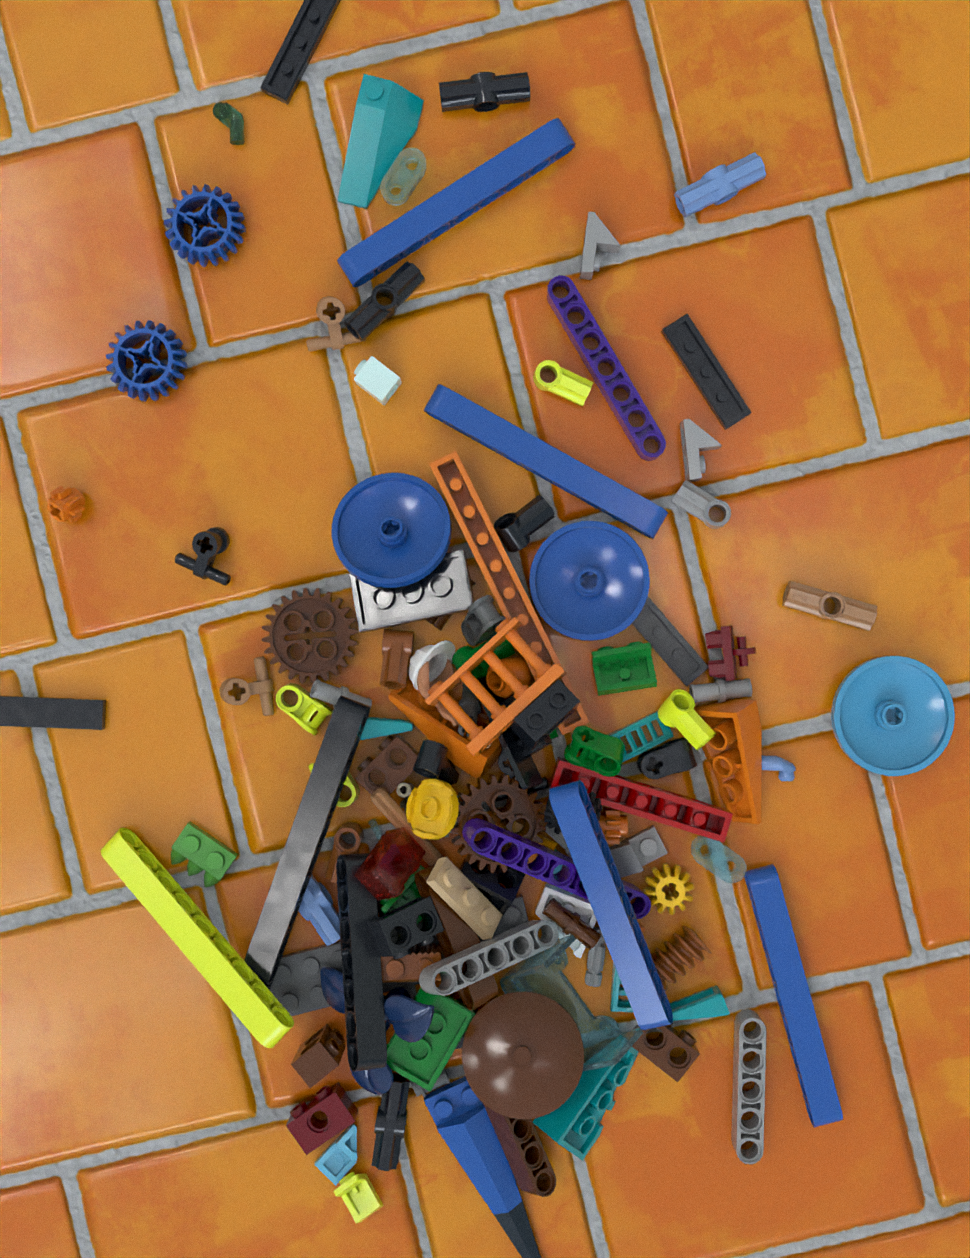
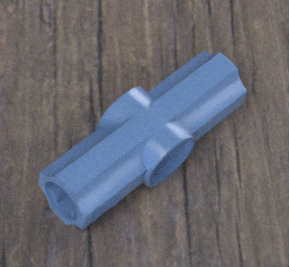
M754 152L728 166L725 164L719 165L704 174L700 180L676 191L674 197L680 213L686 218L712 204L720 205L733 198L740 190L764 179L767 174L761 157Z
M311 875L298 911L307 921H311L326 946H329L340 939L339 914L333 907L334 902L328 890Z

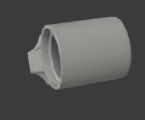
M687 480L684 481L671 501L712 529L723 527L731 517V509L725 501L714 498ZM712 507L721 508L724 512L723 521H712L708 515L709 509Z

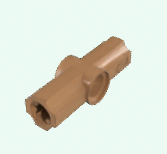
M793 581L788 582L782 598V606L867 631L871 630L877 616L876 605L848 598L837 592H828ZM828 597L835 602V609L831 614H828L823 607L824 601Z

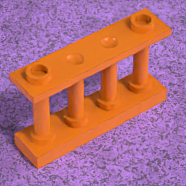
M516 617L511 621L508 618L502 621L495 628L497 634L444 683L441 680L435 683L427 692L430 696L424 700L430 706H435L440 702L469 734L468 739L470 740L465 747L473 756H478L512 725L513 720L558 679L561 680L567 674L557 662L553 666L550 663L546 664L516 632L522 625ZM506 639L537 672L536 676L539 679L530 687L527 684L523 685L493 652ZM483 660L515 693L513 697L516 700L508 707L505 705L501 706L471 673ZM461 681L492 714L491 718L493 721L485 729L482 725L478 727L450 696L449 692Z

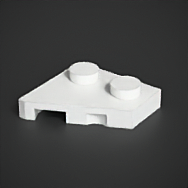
M545 884L535 910V914L541 920L552 921L543 915L542 911L552 898H555L572 913L577 912L581 916V920L591 928H594L597 920L589 900L551 884ZM556 924L559 931L558 938L560 940L563 939L573 950V954L581 959L586 946L570 934H564L562 928Z

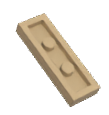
M447 857L439 858L426 883L482 940L492 939L502 914Z

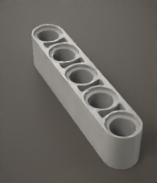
M549 920L527 921L492 937V939L480 942L427 966L420 973V987L429 994L443 996L452 994L551 948L558 941V928L555 923ZM539 929L542 931L541 939L538 938ZM515 939L517 941L516 951H514L513 949V942ZM491 950L493 957L492 961L489 963L487 956L489 951ZM464 962L467 964L465 975H463L461 969ZM439 973L441 984L439 987H436L435 977Z
M745 1009L736 1015L734 1021L731 1141L740 1161L750 1165L760 1161L764 1150L766 1026L755 1011ZM751 1021L757 1022L756 1028L753 1031H743L746 1023ZM747 1052H756L753 1060L743 1061V1056ZM746 1082H755L753 1089L748 1091L742 1090ZM745 1112H754V1116L751 1119H741ZM746 1141L754 1142L751 1148L741 1149L742 1144Z

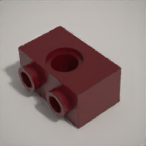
M339 1082L332 1087L325 1085L314 1094L315 1098L306 1104L303 1101L290 1111L291 1115L286 1127L306 1155L356 1121L358 1109ZM322 1111L328 1116V1119L319 1120L315 1117L314 1113Z

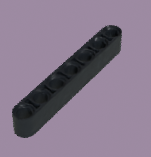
M370 853L340 854L336 863L347 1055L351 1070L356 1072L383 1068L387 1063L381 955L367 923L378 918L375 865Z

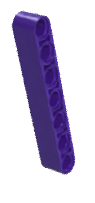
M563 275L554 277L550 280L547 289L549 305L639 457L645 461L657 459L666 447L663 434L573 281ZM556 287H564L569 294L565 298H557L552 291ZM572 312H578L583 316L584 320L579 324H573L568 320L567 316ZM592 337L597 340L598 347L594 350L586 349L582 341L585 338ZM601 363L610 364L613 367V373L609 376L602 375L598 371V365ZM617 388L625 389L628 393V399L623 402L616 400L613 396V391ZM633 413L639 414L643 418V425L641 427L631 426L628 416ZM644 440H655L658 444V451L656 453L647 452L643 446Z
M471 819L464 825L462 831L463 838L476 853L588 900L583 884L579 885L581 879L571 857L482 819ZM485 831V835L481 840L474 841L477 833ZM511 842L509 850L501 852L503 845ZM537 853L536 859L531 863H527L528 858ZM562 865V869L558 873L553 874L554 869ZM622 880L629 900L631 901L636 897L635 902L631 904L636 918L641 919L645 917L651 908L649 897L634 884Z

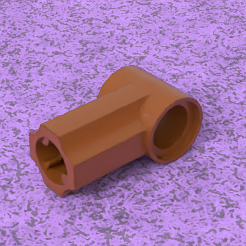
M384 629L381 686L395 690L406 688L409 658L413 654L414 631Z
M355 822L344 823L334 836V845L325 878L331 882L337 883L336 863L340 854L359 853L360 845L364 839V831L359 824ZM342 833H353L356 837V842L353 844L346 843L342 838Z

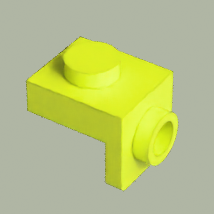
M352 1172L339 1181L340 1186L333 1191L336 1197H342L356 1224L361 1223L384 1206L367 1174L355 1175Z

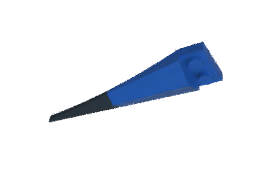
M466 1076L428 1093L424 1097V1102L437 1126L438 1132L521 1257L541 1258L516 1179L486 1109L472 1091Z

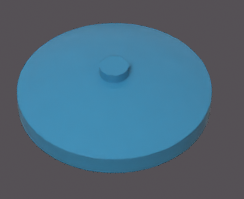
M881 656L867 660L855 667L840 683L831 708L833 732L843 752L860 767L885 776L909 775L932 764L948 745L954 728V704L944 681L924 663L902 656Z

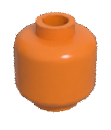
M512 656L500 659L523 685H530V669L522 658ZM489 666L486 681L491 691L501 698L510 697L515 694Z

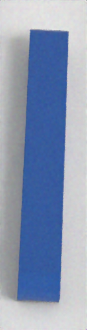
M559 118L549 121L343 253L337 260L338 264L353 287L365 284L568 154L576 145Z
M441 384L436 386L424 408V412L649 538L654 539L668 514L665 509Z
M578 780L550 788L549 799L640 1029L648 1030L671 1025L673 1023L671 1005L584 783Z
M774 864L745 871L746 886L810 1121L814 1128L843 1120L840 1102L777 870Z

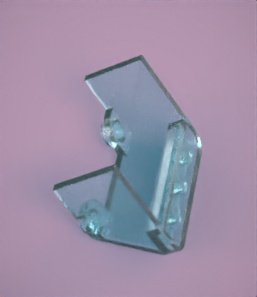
M572 934L558 939L551 948L523 960L510 969L500 979V986L505 994L516 991H529L545 995L555 1000L568 1011L582 1037L584 1047L582 1072L616 1065L643 1032L640 1028L621 1032L618 1023L612 1017L604 1015L594 1017L562 972L568 965L565 950L576 940Z

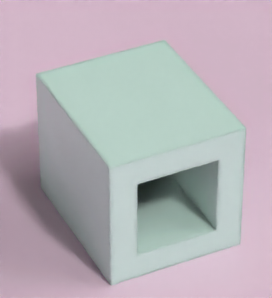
M373 356L368 361L362 360L354 371L356 375L354 378L355 383L384 406L402 384L401 378Z

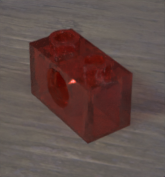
M404 827L387 830L355 873V876L377 900L396 898L405 889L404 884L410 875L415 873L420 867V861L426 851Z

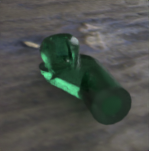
M216 103L213 107V115L229 128L230 144L243 145L245 143L243 115L228 103Z

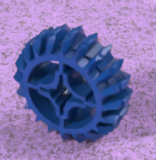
M204 184L202 192H200L198 187L193 185L192 194L182 190L181 195L184 198L181 201L177 198L172 200L176 208H166V212L172 217L164 220L165 226L170 228L165 232V235L168 239L172 240L170 242L171 248L178 250L177 254L181 259L188 257V262L192 265L199 260V264L202 267H206L208 259H210L214 266H218V257L228 261L229 257L226 253L229 250L234 254L238 252L234 243H243L244 240L239 233L246 232V227L244 224H241L245 217L242 212H238L240 205L237 201L232 202L233 197L230 193L222 195L221 188L217 186L211 191L210 186ZM203 206L200 211L192 212L196 208ZM218 208L226 212V229L222 228L220 223H217ZM208 222L211 225L209 227L204 226L202 229L199 227V225H207ZM184 223L193 229L192 244L185 240ZM212 239H220L213 245L207 246Z
M148 320L144 327L140 321H136L135 330L129 325H124L126 334L123 336L119 332L115 333L116 338L119 339L118 343H109V347L114 350V353L106 354V358L113 362L106 366L107 371L114 373L110 378L111 381L115 384L119 383L118 390L123 393L128 391V396L132 399L138 395L141 401L146 402L150 395L153 401H158L159 392L163 396L168 397L169 391L167 388L169 386L175 390L179 387L174 380L176 378L180 380L185 379V376L179 372V369H186L188 366L186 362L180 360L187 356L185 350L179 349L183 342L179 338L174 339L176 333L171 329L166 331V326L162 323L155 327L154 322ZM150 339L149 341H145V344L141 348H132L138 342ZM162 342L168 352L167 365L160 361V345ZM127 357L134 363L132 371L134 376L132 380L126 370ZM136 357H140L142 359L151 358L152 361L157 364V366L151 363L143 364L142 361ZM154 373L162 374L157 380L144 384V381H148Z

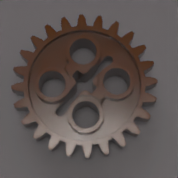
M304 588L303 596H300L296 590H293L292 600L286 596H281L284 605L281 607L280 605L273 604L272 607L277 613L275 615L266 614L265 616L272 623L271 626H262L263 630L270 632L269 636L262 638V641L268 642L271 645L264 653H274L275 656L270 661V664L280 662L281 666L278 672L283 673L287 669L290 670L288 676L290 680L299 674L300 683H305L308 676H310L312 683H314L318 679V675H321L324 681L329 680L328 671H331L336 676L339 675L338 665L343 667L349 666L344 659L345 656H355L349 650V647L359 643L351 639V635L359 633V630L350 628V625L356 621V618L346 617L351 608H340L343 601L342 598H338L334 602L331 601L332 592L328 591L324 597H321V589L316 588L312 596L309 588ZM322 611L328 612L331 616V623L326 628L320 627L317 623V616ZM292 614L299 615L302 621L300 628L295 631L291 630L287 623L288 618ZM309 627H311L312 632H337L336 636L314 638L312 639V644H310L309 639L286 641L284 638L290 634L308 633ZM327 640L333 644L334 652L330 657H324L320 653L319 648L323 641ZM295 643L302 645L304 648V655L300 660L294 659L290 654V649Z
M489 774L488 783L483 778L478 777V787L475 788L468 783L467 788L470 793L468 795L461 792L458 793L463 801L459 804L456 825L450 831L458 835L451 841L454 845L462 844L457 852L461 856L469 853L466 861L470 865L477 860L476 867L479 870H482L487 864L488 870L494 873L498 865L500 870L505 873L507 871L506 865L476 853L467 844L462 834L464 825L474 815L479 813L483 815V820L496 825L494 820L481 806V803L485 801L491 812L501 819L500 824L504 829L513 832L512 826L514 821L523 818V828L521 831L513 833L531 841L543 843V840L537 834L538 832L546 831V828L539 824V821L544 820L545 815L537 811L544 805L540 801L533 802L538 796L537 792L531 791L527 793L528 789L523 790L521 785L518 787L519 782L514 776L508 783V776L505 774H501L499 781H497L495 775ZM505 794L507 798L506 805L501 809H496V798L499 795ZM485 831L477 833L474 841L481 840L485 835ZM506 843L503 845L501 852L509 850L511 844Z

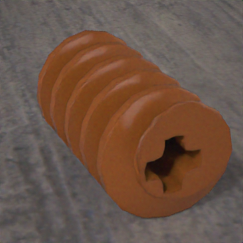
M685 925L682 927L685 934L684 937L677 933L673 934L676 942L675 945L666 940L664 941L666 952L658 948L655 949L657 959H653L665 991L667 990L665 980L672 984L677 982L675 972L683 977L686 975L684 964L693 969L695 968L693 957L703 961L702 950L712 954L694 930Z

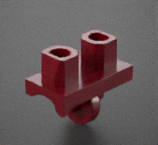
M732 625L720 627L721 630L705 633L707 649L723 648L724 658L708 661L709 676L726 677V681L737 679L735 656H739L740 667L749 666L748 654H755L756 648H747L746 636L737 637L738 649H735Z

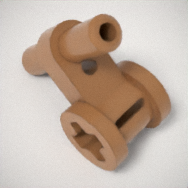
M331 296L320 299L316 306V313L318 318L327 324L329 336L308 339L306 341L308 351L326 348L337 350L344 348V345L361 342L350 332L341 333L339 322L342 321L345 315L343 303ZM331 302L332 306L338 307V311L334 312V318L332 319L327 314H323V310L327 308V303Z
M264 656L254 658L257 681L247 683L242 679L229 678L221 684L219 693L224 702L232 705H242L249 699L250 695L259 694L263 715L270 716L274 714L271 691H274L273 682L268 677ZM233 684L241 688V693L237 694V699L234 696L228 695V690L233 689Z

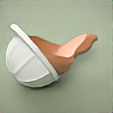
M444 640L436 645H427L416 650L415 654L410 658L408 675L414 688L419 690L425 699L430 696L427 692L435 683L440 680L444 683L454 674L452 657L455 653V646L451 641ZM438 702L435 707L438 708L441 716L451 721L453 726H457L458 722Z

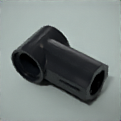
M538 495L516 513H507L499 517L493 527L508 552H517L529 544L530 535L553 519L555 513L546 500Z
M423 740L413 770L424 777L440 779L450 785L456 784L459 778L455 765L446 756L448 748L432 740Z

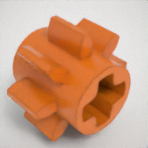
M60 485L50 492L51 497L47 499L49 502L47 508L55 520L59 522L69 520L71 523H74L83 516L81 512L85 510V499L79 490L73 487L64 489Z
M605 808V815H600L599 823L607 844L620 845V838H627L628 817L627 815H620V810Z

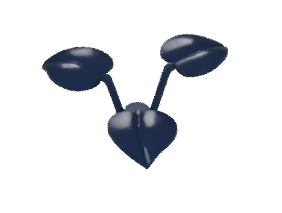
M323 966L320 971L323 995L333 1009L345 1014L343 973ZM402 987L394 988L386 996L383 995L386 1031L393 1024L396 1035L402 1040L412 1043L422 1039L431 1025L434 1006L422 1004L411 999L410 994ZM387 1063L383 1068L353 1072L350 1068L356 1082L373 1094H384L393 1085V1073Z

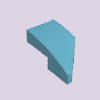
M354 1123L350 1125L314 1162V1165L335 1186L357 1163V1126Z

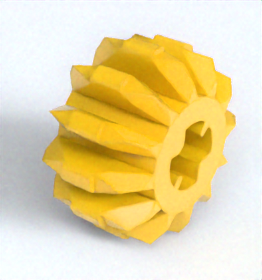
M663 863V872L660 873L654 867L652 872L656 877H645V882L651 886L644 888L643 893L651 896L649 898L651 906L657 904L656 910L658 913L664 912L667 906L669 914L674 915V906L678 905L684 911L686 907L682 901L693 900L692 895L687 892L692 891L695 887L693 883L687 882L690 874L688 872L681 873L679 865L676 864L670 872L669 865ZM669 883H672L675 890L673 893L668 891L669 895H666L662 888L664 885L669 887Z

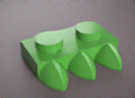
M189 822L171 847V864L175 865L189 859L187 865L188 876L196 875L205 870L204 886L211 887L224 877L239 854L192 822Z

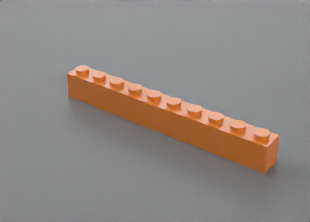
M454 451L430 463V468L503 616L510 621L516 617L522 623L516 632L546 664L550 663L553 666L557 662L562 667L457 452ZM526 661L535 681H537L539 679L536 676L537 672ZM565 675L560 681L576 696L567 675ZM580 703L576 711L558 726L562 735L573 731L578 726L589 723Z

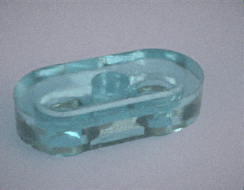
M412 147L402 150L389 168L380 184L382 197L388 204L393 206L404 204L424 176L427 163L422 151ZM413 162L418 165L415 170L407 169L409 163ZM399 187L401 192L398 195L391 194L392 188Z
M701 835L692 842V857L701 866L727 883H736L743 879L747 867L744 859L720 841ZM703 845H710L709 853L702 854L700 852ZM729 861L734 862V869L726 871L725 864Z

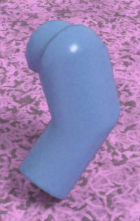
M762 755V770L779 771L778 778L780 781L794 780L796 768L793 763L778 756Z

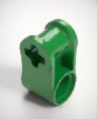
M587 726L576 727L572 732V742L564 750L566 760L573 765L598 772L603 776L611 777L618 775L625 751V745L622 740L600 733Z

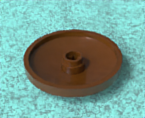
M516 991L494 998L476 1013L465 1033L462 1047V1063L468 1084L483 1104L506 1117L532 1119L553 1112L572 1095L582 1075L584 1047L580 1031L574 1019L563 1006L539 993Z

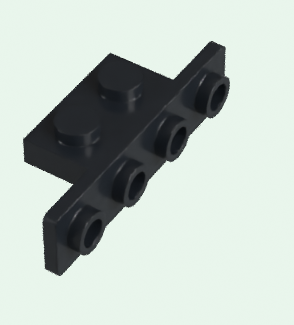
M486 678L477 679L501 706L505 705L508 707L516 700L513 695L505 700L496 696L488 687ZM483 705V707H484V709H485V711H486V713H487V716H488V718H489V723H491V722L493 721V719L491 718V715H492V714H491L490 711ZM510 726L498 739L501 743L502 751L513 768L516 780L520 783L523 790L543 784V779L532 759V755L553 743L550 736H547L537 747L531 750L515 734Z

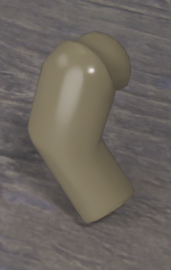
M403 782L397 786L396 791L400 797L405 798L400 802V807L406 812V804L409 795L414 789V785Z

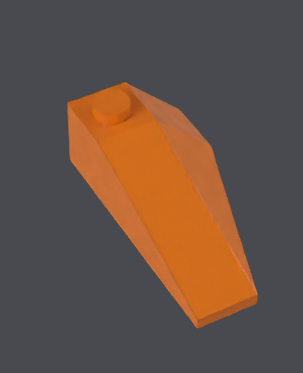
M407 679L406 688L394 689L389 694L388 699L429 740L441 743L448 748L446 756L454 765L474 778H482L501 754V743L497 738L478 756H473L465 747L470 742L468 737H466V731L463 736L460 735L458 732L459 723L457 726H453L451 721L441 716L438 708L428 705L419 690L414 688L410 679ZM458 696L457 700L455 701L459 703L462 697ZM483 707L478 715L477 726L482 725L485 729L490 723Z
M728 699L726 702H715L694 707V710L716 733L702 747V750L708 760L705 762L708 771L714 772L720 785L718 792L726 808L733 813L732 821L759 825L761 823L762 727L757 700Z

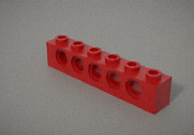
M557 757L549 783L550 788L581 780L585 788H588V794L593 791L596 794V798H600L601 805L723 843L725 842L733 813L728 809L619 775L603 776L598 772L573 765L566 759Z

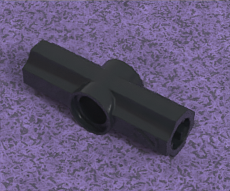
M480 72L472 75L470 79L439 83L442 112L470 108L477 112H488L497 109L503 104L530 101L528 72L496 76L493 72Z
M406 261L384 283L375 286L372 295L344 321V325L356 339L363 342L384 320L394 316L397 308L425 282V278L420 270L413 263ZM381 297H387L392 303L383 306L377 300Z
M393 1073L392 1087L388 1092L382 1094L381 1106H378L374 1129L376 1139L372 1166L383 1171L397 1168L401 1138H404L408 1110H406L410 1080L398 1073Z

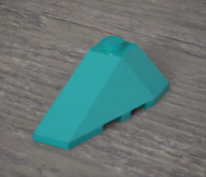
M367 74L363 75L353 117L338 202L364 209L368 208L384 183L385 177L393 164L397 163L402 155V150L415 135L424 105L423 99L394 81Z
M621 1039L582 1071L576 1089L564 1104L549 1114L535 1118L533 1123L555 1142L583 1161L603 1130L604 1126L600 1122L606 1109L612 1110L616 1102L613 1100L616 1088L625 1083L639 1052L627 1040Z

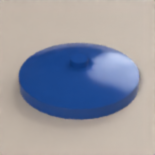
M385 473L367 478L348 491L335 511L331 533L333 546L338 558L354 577L372 586L397 588L418 582L436 569L449 548L452 527L446 503L434 487L413 475Z
M599 521L572 523L551 534L538 549L531 565L529 577L531 597L540 616L560 634L581 641H597L610 638L629 627L639 616L645 605L650 584L648 564L638 544L621 529Z

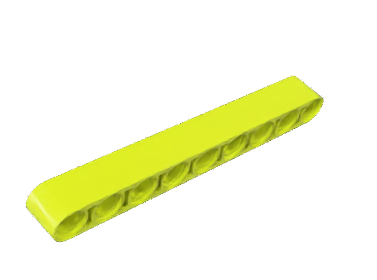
M120 828L101 849V855L255 1039L264 1047L273 1048L294 1026L292 1016L139 837L127 828Z

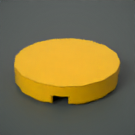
M425 779L420 782L422 784L418 788L414 787L409 795L406 804L407 822L411 823L413 828L411 830L416 836L422 839L438 840L448 835L454 827L458 817L459 802L455 790L449 783L440 779Z

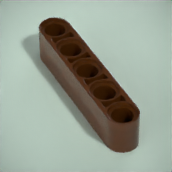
M433 864L415 873L414 877L420 896H431L444 930L436 934L444 957L447 958L480 943V940L472 928L426 883L435 866ZM466 962L462 964L461 968L463 975L467 972ZM492 974L458 990L463 1004L472 1011L498 997L499 990Z
M483 1104L519 1188L526 1193L541 1197L551 1195L556 1187L555 1173L532 1120L506 1117Z

